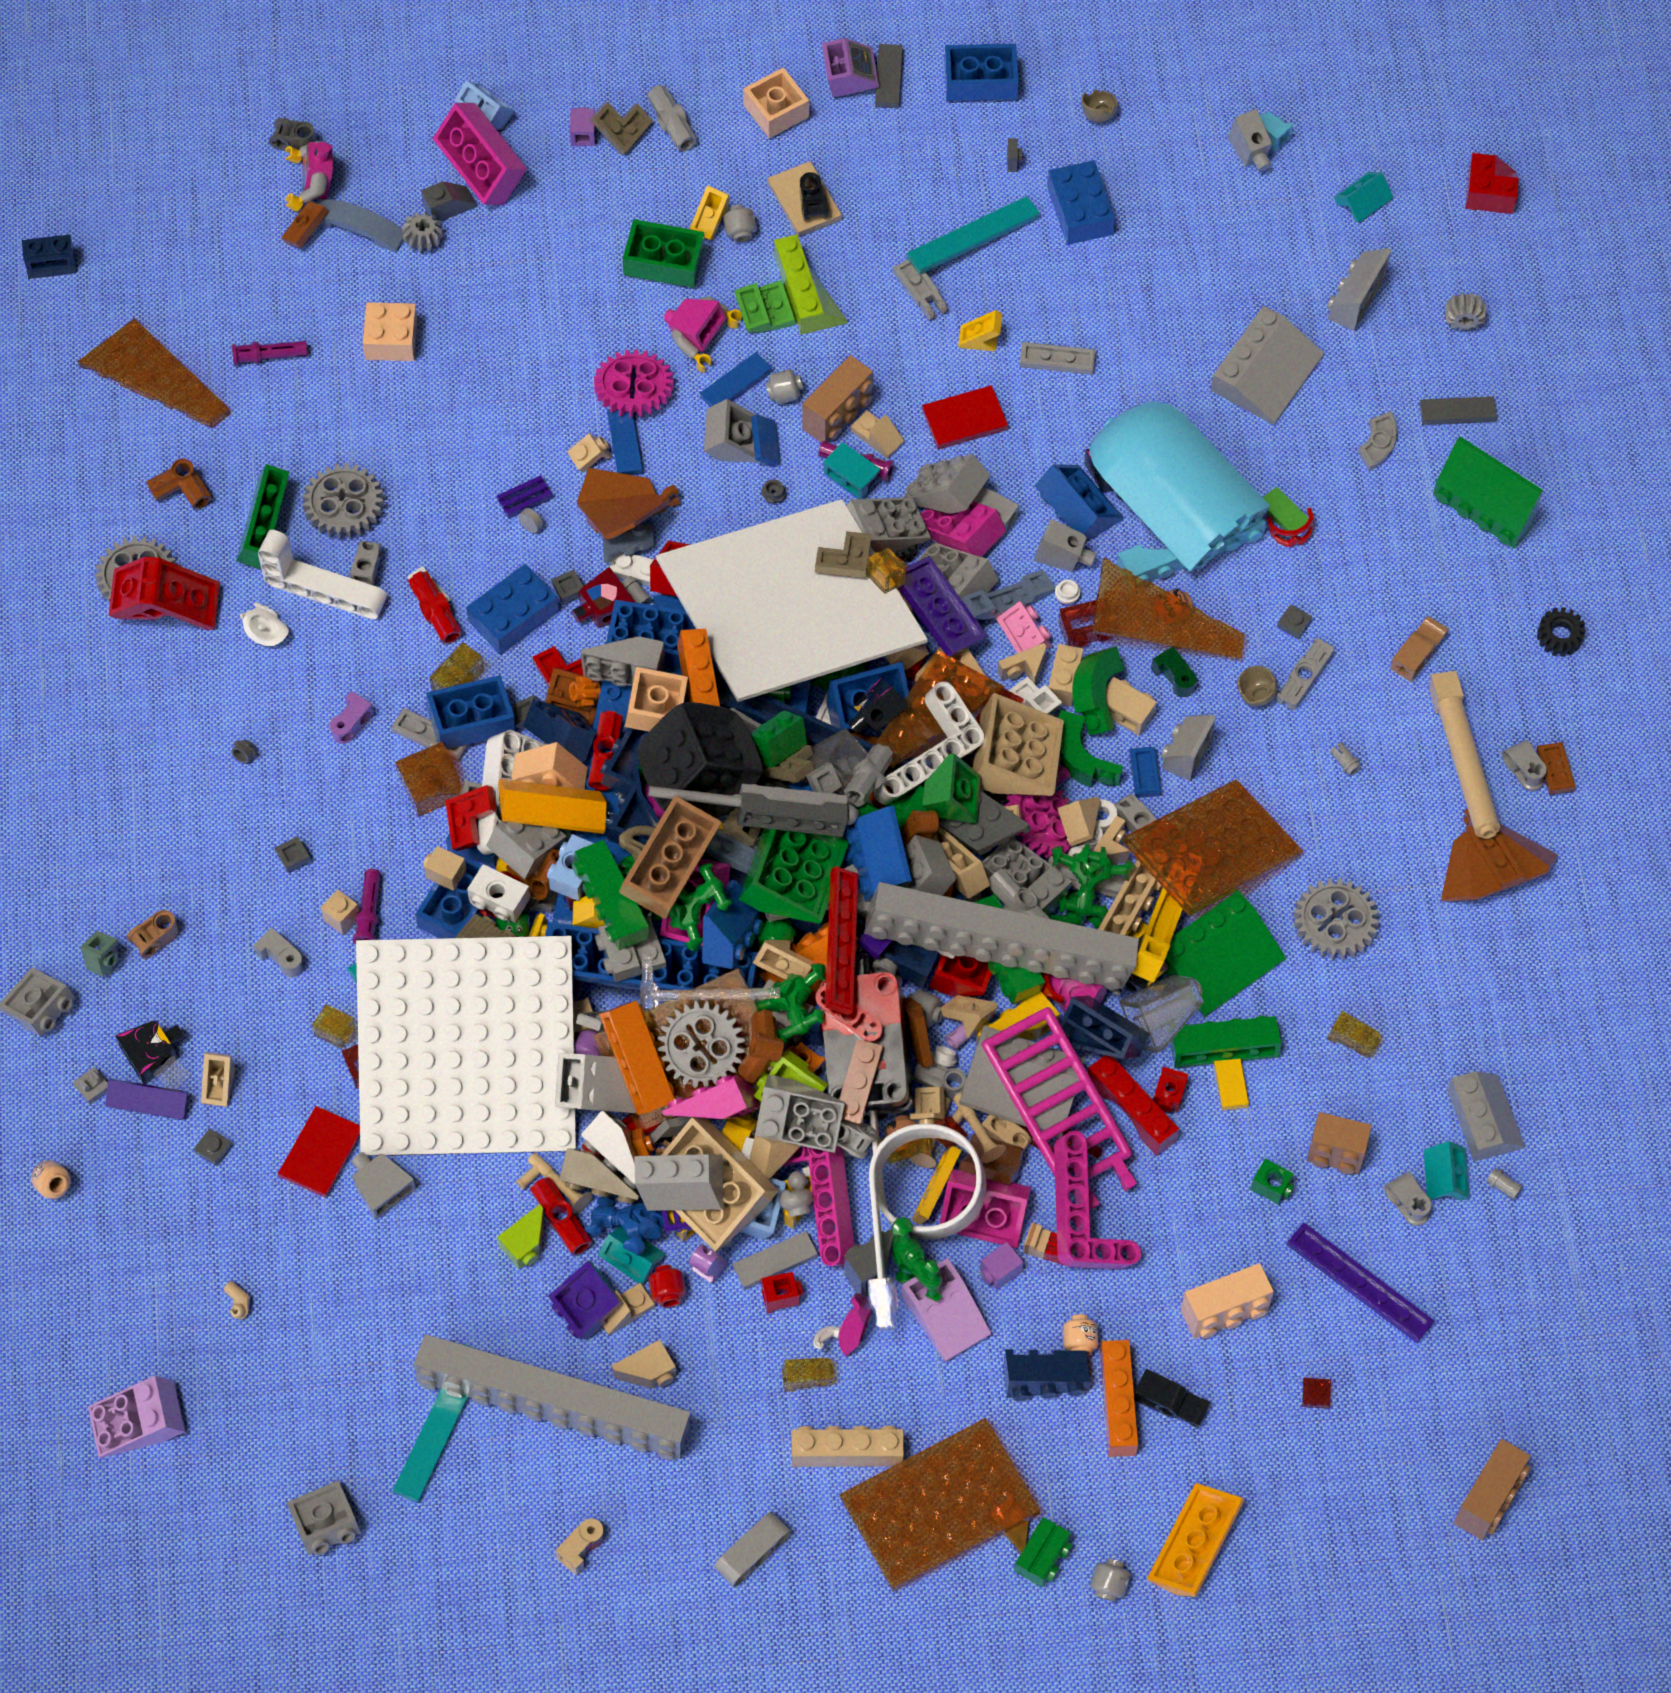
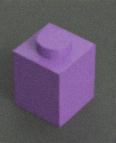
M571 108V146H595L596 126L589 120L595 114V108Z
M1005 1242L981 1260V1271L979 1273L986 1284H992L998 1290L1022 1272L1023 1261L1012 1247Z

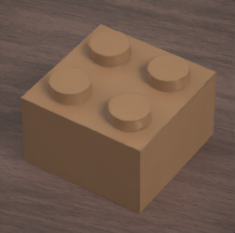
M1319 1112L1306 1161L1312 1162L1313 1165L1321 1168L1327 1166L1337 1168L1345 1174H1359L1372 1125Z

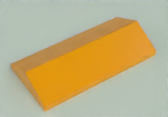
M499 779L498 781L502 821L601 834L605 832L606 801L600 791Z
M1195 1483L1147 1580L1175 1595L1196 1597L1244 1499Z

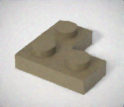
M606 102L589 119L621 155L629 150L653 122L638 103L632 105L626 114L621 117L609 102Z
M846 531L844 550L818 547L815 573L866 578L872 534Z
M805 745L773 768L762 765L763 772L761 776L770 777L774 780H786L791 783L803 781L807 774L814 771L812 761L807 760L813 755L811 746Z

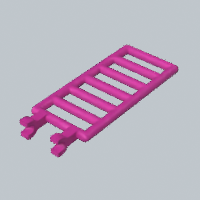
M1045 1007L982 1042V1048L1054 1176V1153L1047 1140L1098 1113L1106 1127L1086 1138L1087 1150L1112 1137L1119 1151L1088 1167V1180L1112 1167L1124 1191L1137 1184L1123 1162L1131 1157L1132 1151L1051 1008ZM1046 1020L1053 1034L1009 1058L1001 1060L995 1046ZM1059 1043L1066 1055L1065 1058L1017 1084L1014 1083L1007 1070ZM1072 1066L1079 1081L1028 1108L1021 1093ZM1083 1090L1086 1091L1093 1104L1043 1131L1040 1130L1034 1119L1035 1116ZM1070 1146L1069 1148L1074 1151V1146ZM1088 1186L1090 1211L1096 1208L1099 1202Z

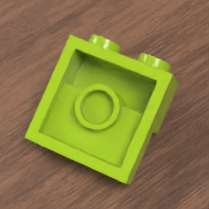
M788 1049L781 1055L778 1062L770 1063L773 1069L769 1075L793 1079L821 1092H824L829 1085L807 1069L809 1066L807 1062ZM766 1072L756 1083L759 1089L754 1097L762 1101L763 1090L768 1076Z

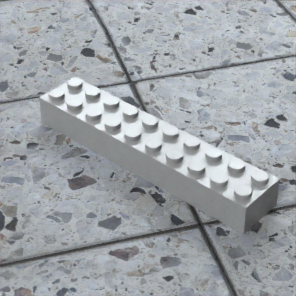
M879 882L868 905L864 934L871 935L875 939L894 940L902 945L913 944L922 946L930 951L941 950L949 952L954 956L964 955L973 957L981 962L992 961L1001 963L1005 967H1020L1032 973L1043 972L1052 974L1056 978H1071L1079 980V982L1084 984L1094 983L1103 985L1112 990L1123 989L1135 969L1139 938L881 882Z
M424 1334L414 1362L416 1380L426 1389L435 1390L436 1388H442L446 1390L447 1394L457 1398L466 1395L473 1398L472 1400L480 1405L486 1406L490 1403L499 1406L500 1410L507 1413H514L515 1411L524 1413L527 1418L534 1421H541V1419L551 1421L552 1425L561 1429H567V1427L575 1428L582 1435L593 1437L595 1434L605 1437L604 1439L612 1444L618 1445L621 1442L629 1444L632 1449L639 1452H647V1450L656 1452L659 1457L666 1460L681 1459L690 1431L689 1411Z

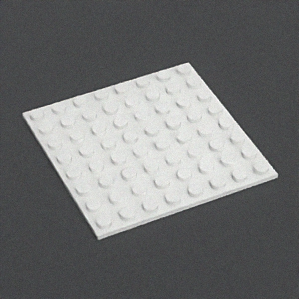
M842 499L656 555V560L695 628H706L711 656L737 702L927 643V637L871 546L866 578L815 573L818 547L844 550L846 531L862 533Z
M571 936L356 940L361 1152H364L366 1155L566 1151L567 1148H576L575 1109L554 1107L558 1053L574 1054Z

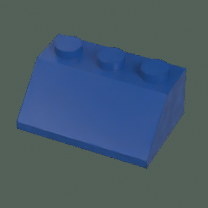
M1052 464L1035 485L1040 492V497L1045 502L1050 503L1055 509L1056 516L1065 521L1070 528L1084 534L1086 539L1095 538L1124 518L1079 465Z
M903 662L830 680L826 704L831 725L841 730L850 729L851 727L847 723L859 714L853 708V705L881 677L909 705L897 716L913 712Z
M888 806L860 816L853 824L847 827V840L852 845L853 850L852 862L858 871V887L860 893L864 896L865 902L871 901L879 882L905 888L912 881L894 806Z
M731 880L723 892L727 900H732L726 911H718V905L715 901L703 917L702 963L733 969L737 962L743 959L745 951L752 947L757 935L760 936L762 933L763 920H760L761 911L738 900L742 887L735 880Z

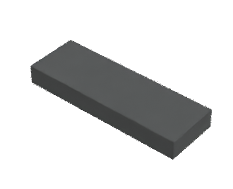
M879 44L877 65L879 88H876L875 107L899 108L902 45Z
M1494 396L1420 399L1419 402L1422 425L1496 422L1497 418Z

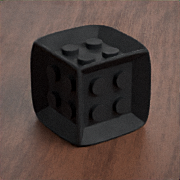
M686 702L675 706L650 730L638 748L639 763L648 786L733 796L735 794L739 795L742 784H756L763 772L759 753L743 719L733 710L715 705ZM654 797L660 808L666 811L672 799ZM686 801L716 819L724 816L734 808V806Z

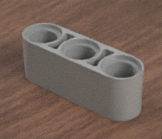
M771 1511L716 1561L714 1568L733 1587H736L789 1538L792 1531Z

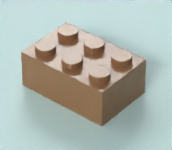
M850 355L802 403V430L820 443L822 441L829 442L831 439L835 440L840 435L842 428L847 423L851 424L855 420L857 413L863 407H868L872 402L873 371Z
M1501 1438L1460 1507L1453 1524L1482 1541L1487 1533L1493 1535L1504 1512L1509 1508L1516 1492L1520 1489L1531 1468L1527 1465L1531 1455Z

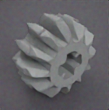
M415 211L413 217L407 216L405 224L402 226L404 243H409L410 250L417 247L419 253L423 249L430 252L432 246L438 248L440 240L443 238L441 221L436 220L435 214L427 216L426 211H424L423 215H419Z
M1462 292L1459 296L1453 295L1452 299L1447 300L1445 318L1447 323H1450L1451 328L1458 327L1459 331L1462 329L1470 331L1472 327L1479 328L1480 324L1485 323L1487 312L1485 301L1481 299V295L1474 296L1472 292L1469 294Z

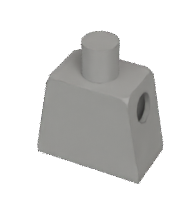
M1257 109L1235 117L1228 139L1245 166L1255 163L1259 172L1268 169L1271 166V162L1267 156L1272 143Z
M1050 519L1033 561L1071 572L1077 562L1091 567L1096 552L1083 548L1086 540L1084 534Z
M361 1152L352 1160V1164L358 1170L352 1176L354 1186L375 1220L416 1190L414 1179L384 1154H379L371 1161L364 1152Z

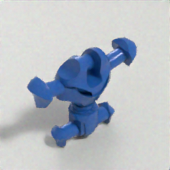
M609 1196L598 1197L597 1203L599 1206L591 1212L592 1222L591 1225L585 1226L586 1233L597 1237L602 1233L601 1227L614 1228L621 1226L625 1230L627 1237L630 1238L624 1241L623 1248L637 1256L641 1255L646 1248L642 1240L659 1239L661 1237L662 1230L660 1227H664L660 1211H647L644 1202H637L618 1210L617 1207L612 1206L615 1201Z

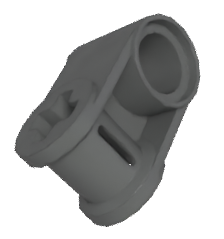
M285 118L275 120V131L269 138V144L278 150H285L288 146L300 150V147L307 145L309 142L317 141L315 130L311 123Z

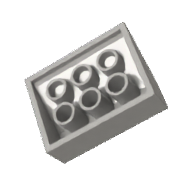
M1263 306L1213 374L1211 391L1268 423L1275 425L1323 358L1324 352L1287 318Z
M984 1025L975 1046L959 1104L1026 1126L982 1048V1042L997 1034L1000 1030ZM1014 1036L995 1046V1049L1003 1061L1035 1044V1042ZM1048 1048L1007 1071L1014 1083L1017 1084L1060 1061L1066 1055L1062 1051ZM1079 1057L1082 1064L1084 1065L1085 1059ZM1071 1066L1021 1093V1096L1029 1108L1079 1081V1078ZM1074 1096L1034 1117L1041 1131L1068 1117ZM1063 1132L1057 1135L1056 1137L1060 1138Z

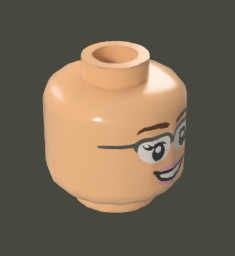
M46 1160L34 1168L31 1174V1182L33 1187L43 1197L57 1199L68 1191L71 1185V1177L61 1164L53 1160Z
M1073 1315L1072 1320L1063 1324L1064 1349L1086 1351L1087 1356H1090L1092 1351L1098 1348L1097 1323L1088 1319L1087 1315Z

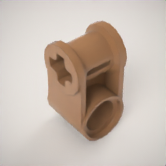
M160 910L142 924L130 930L127 940L135 944L140 951L139 955L143 959H147L178 936L179 926L170 911ZM171 923L168 928L160 929L163 924Z

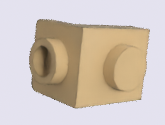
M590 433L567 451L581 472H585L601 457L607 460L612 457L608 450L609 444L601 436L596 437Z
M944 1087L915 1088L916 1113L910 1114V1119L919 1121V1124H935V1120L945 1119Z

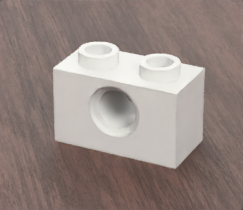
M484 864L467 889L469 901L473 906L481 910L485 908L493 912L497 918L504 921L508 919L514 923L531 898L528 885ZM496 893L503 894V896L500 898L492 897Z

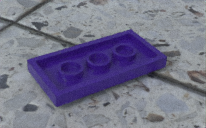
M930 556L894 572L890 577L948 658L983 642L988 637Z

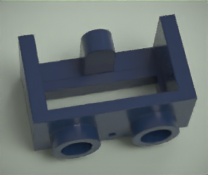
M70 234L22 240L23 259L28 279L77 273L75 249ZM59 259H67V261L56 262ZM46 261V263L32 265L34 262Z

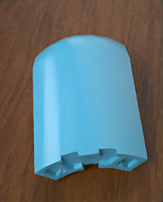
M1150 401L1135 405L1117 417L1110 418L1090 443L1089 454L1093 465L1104 480L1189 571L1202 568L1225 545L1222 540L1231 533L1237 536L1245 529L1257 524L1271 507L1199 429L1171 404Z

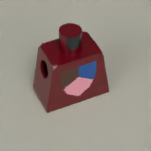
M608 567L579 590V602L581 605L571 610L578 624L591 618L596 627L602 628L610 625L615 600L634 603L635 601L612 569Z

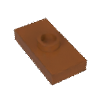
M309 201L299 215L295 217L281 239L286 244L302 248L329 211L325 206Z
M1563 742L1537 746V755L1546 765L1544 779L1549 795L1574 791L1575 783Z

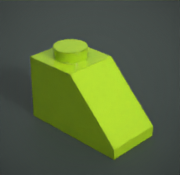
M540 1204L497 1236L499 1247L519 1270L523 1266L532 1265L538 1259L541 1252L545 1217L543 1207Z

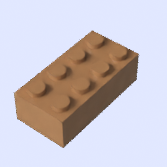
M675 795L622 883L619 893L666 919L716 835L721 821Z

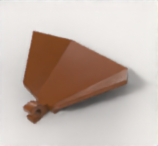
M588 468L577 500V506L586 516L587 523L596 533H600L604 539L610 540L634 528L650 516L666 512V507L679 505L680 500L676 495L669 498L672 494H679L678 488L675 485L665 488L661 495H657L649 478Z
M1465 809L1464 814L1466 817H1463V821L1467 826L1466 831L1453 841L1441 901L1478 900L1548 874L1557 860L1558 854L1500 824V830L1494 837L1489 839L1478 837L1475 835L1468 809Z

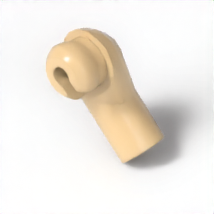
M230 1281L223 1289L233 1299L230 1314L233 1318L244 1319L249 1313L250 1296L234 1281Z

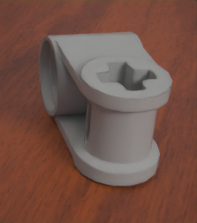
M1523 740L1502 752L1504 763L1513 772L1524 789L1537 791L1542 788L1544 783L1543 777L1546 774V765L1537 755L1529 741Z
M841 1120V1126L844 1129L839 1130L836 1145L857 1158H864L867 1154L866 1149L878 1137L877 1131L872 1126L863 1122L862 1125H857Z
M1405 1172L1384 1185L1387 1197L1398 1208L1409 1224L1421 1226L1427 1222L1431 1201L1410 1172Z

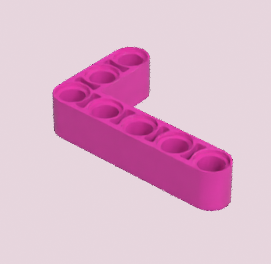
M1070 1131L1061 1136L1054 1145L1057 1254L1059 1261L1068 1267L1125 1269L1135 1264L1141 1257V1250L1134 1241L1090 1238L1087 1141L1085 1136L1079 1131ZM1067 1140L1072 1142L1074 1151L1068 1147ZM1068 1167L1073 1169L1075 1177L1069 1174ZM1069 1193L1075 1197V1204L1070 1201ZM1070 1220L1076 1224V1231L1071 1228ZM1071 1247L1077 1251V1258L1072 1255ZM1096 1248L1102 1252V1259L1097 1256ZM1121 1250L1127 1253L1128 1260L1122 1257Z
M836 1145L835 1153L800 1146L781 1167L809 1163L821 1260L827 1266H844V1255L854 1246L843 1149Z

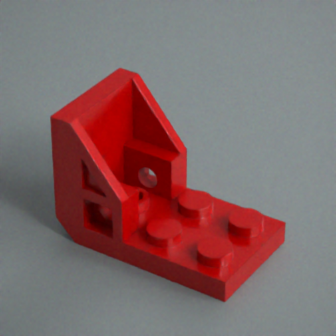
M142 557L114 569L108 616L115 619L156 620L169 615L209 631L215 628L220 582L159 557Z

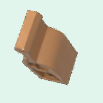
M1427 616L1419 628L1410 635L1393 657L1390 669L1412 682L1430 659L1438 644L1447 635L1449 629Z

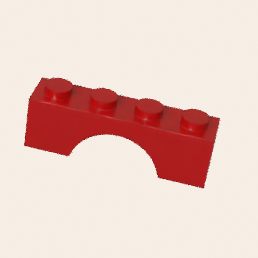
M1104 1055L1088 1068V1075L1103 1099H1110L1127 1114L1134 1124L1139 1138L1156 1156L1160 1155L1177 1141L1179 1128L1114 1057Z

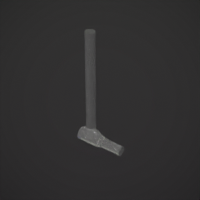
M642 955L640 1005L643 1010H654L659 1005V1001L780 998V988L659 990V987L653 982V955Z

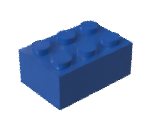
M1016 44L945 45L946 101L1017 100L1019 81Z
M1095 160L1048 170L1047 189L1066 244L1070 245L1113 235L1115 217Z
M526 564L522 565L466 607L468 622L500 655L559 612L558 597Z
M501 675L426 692L427 711L440 751L488 740L490 737L508 730L515 731L514 714Z
M455 851L454 854L465 858L467 869L456 889L453 891L438 883H434L415 913L417 927L440 939L456 938L474 914L481 917L484 916L480 913L481 909L471 904L467 891L482 864Z

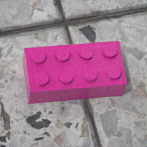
M455 103L432 138L484 205H504L527 170L476 103Z

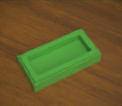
M1275 487L1262 497L1271 506L1266 514L1283 530H1296L1306 524L1309 519L1278 487Z

